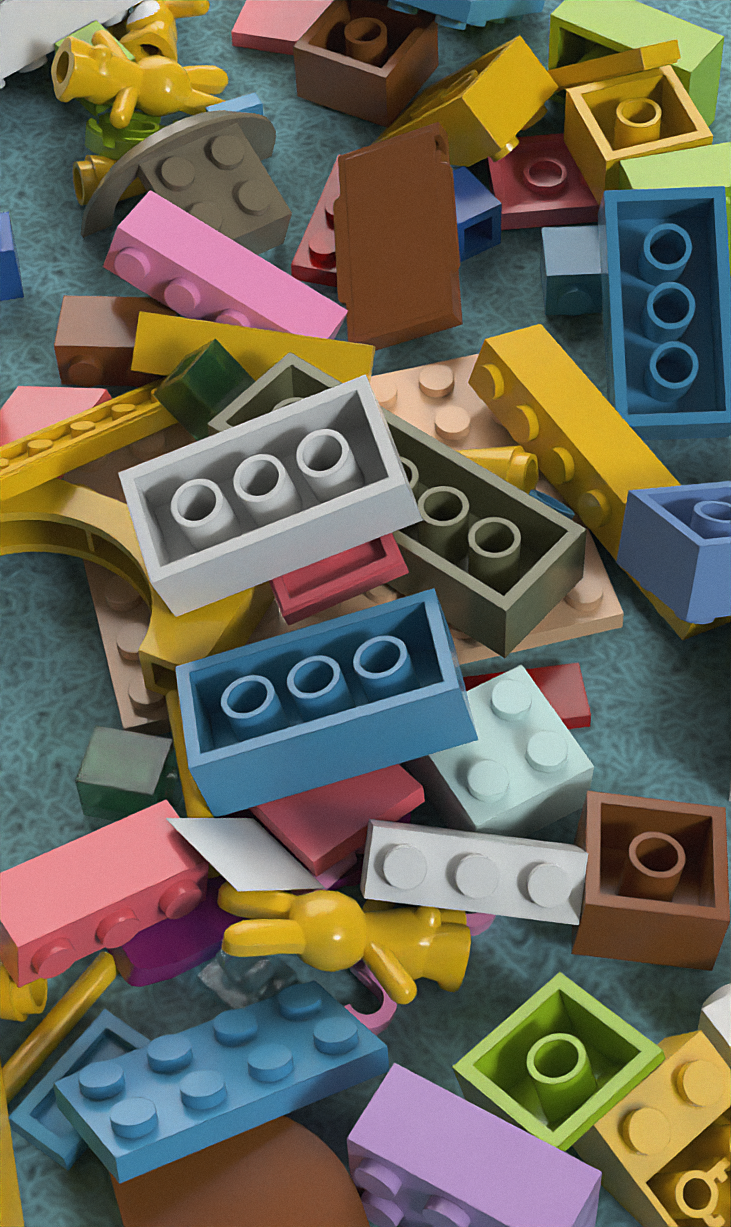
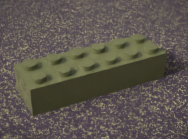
M289 352L207 424L209 436L343 383ZM380 406L423 519L420 522L392 532L409 573L389 581L387 584L406 596L435 588L448 623L498 655L506 658L583 578L587 529Z

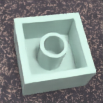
M522 665L466 691L478 736L477 741L405 762L415 779L423 786L425 794L448 829L524 838L582 808L587 790L590 791L594 770L592 762Z

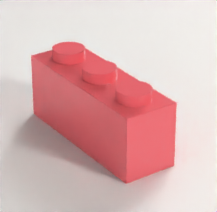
M167 799L0 873V960L18 988L39 978L49 979L56 977L70 968L75 961L105 947L112 949L122 946L130 941L139 931L167 918H181L193 911L199 903L206 900L209 862L166 820V818H180Z

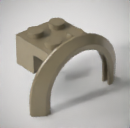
M218 110L187 117L155 132L124 154L102 178L84 210L81 236L84 238L112 226L114 210L119 198L127 187L139 177L147 193L150 190L256 255L283 244L292 212L261 162L271 157L276 141V130L267 117L260 114Z

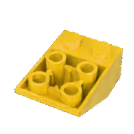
M702 1030L666 1037L657 1044V1046L663 1049L666 1059L572 1146L586 1164L602 1172L601 1185L643 1227H731V1069Z

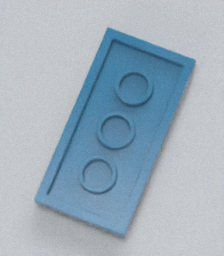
M313 980L305 984L288 986L279 994L244 1008L224 1011L217 1015L215 1019L180 1033L160 1036L152 1040L147 1046L111 1060L91 1063L80 1072L53 1082L58 1109L120 1184L386 1073L390 1069L387 1045L320 984Z

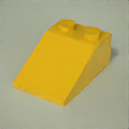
M519 35L425 88L372 144L439 122L448 133L450 165L469 167L487 157L496 162L509 154L519 144L520 141L515 135L520 130L524 131L530 128L547 113L548 109L544 103L554 94L559 86Z

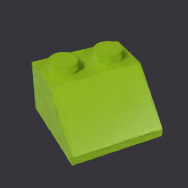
M559 972L454 1064L452 1069L466 1101L565 1152L666 1058L663 1049Z

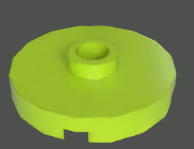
M134 111L129 125L126 128L117 129L109 121L110 112H106L104 115H99V123L92 117L86 121L85 146L93 153L119 160L138 143L165 128L166 125H161V117ZM177 119L173 120V121H172V124L175 123V122H177V121H179V120H177Z

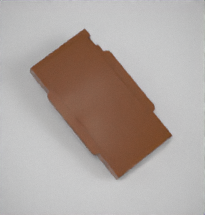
M439 122L338 156L340 197L336 198L333 203L338 300L348 310V342L373 345L376 347L375 351L463 325L459 282L460 254L453 169L450 166L448 133Z

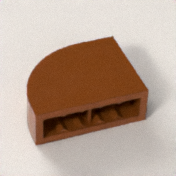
M284 1115L120 1184L110 1173L124 1227H370L356 1186L342 1162L318 1136Z

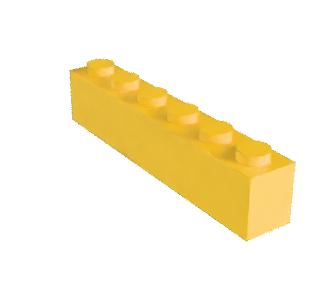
M542 324L484 340L468 384L508 430L512 438L522 446L526 453H534L537 456L538 468L543 472L547 480L553 484L578 514L582 522L593 532L617 561L628 490L680 486L681 484ZM624 570L682 641L731 622V616L715 618L713 622L708 624H693L683 621L675 615L671 608L652 592L642 588L640 582Z

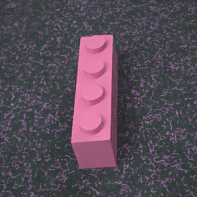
M151 190L117 226L103 268L189 319L334 340L348 313V310Z

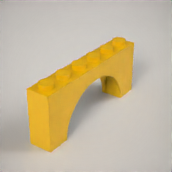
M59 478L51 479L0 502V556L22 552H52L80 557L116 573L141 595L152 613L147 633L138 649L145 688L166 696L170 691L178 689L176 666L244 646L275 599L271 585L267 581L175 617L150 583L126 503L96 493L87 485L81 483L72 484Z

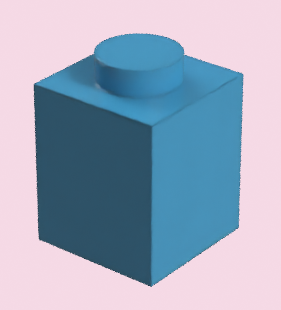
M598 225L547 227L541 229L540 274L545 315L576 316L602 313Z

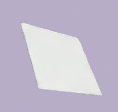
M166 818L238 892L325 889L254 818Z

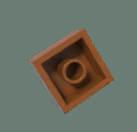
M333 0L293 46L297 96L388 128L439 66L438 23L434 21L436 15L419 10L418 14L396 11L387 7L388 0Z
M587 790L573 845L588 853L579 925H572L571 954L712 971L730 923L726 807Z

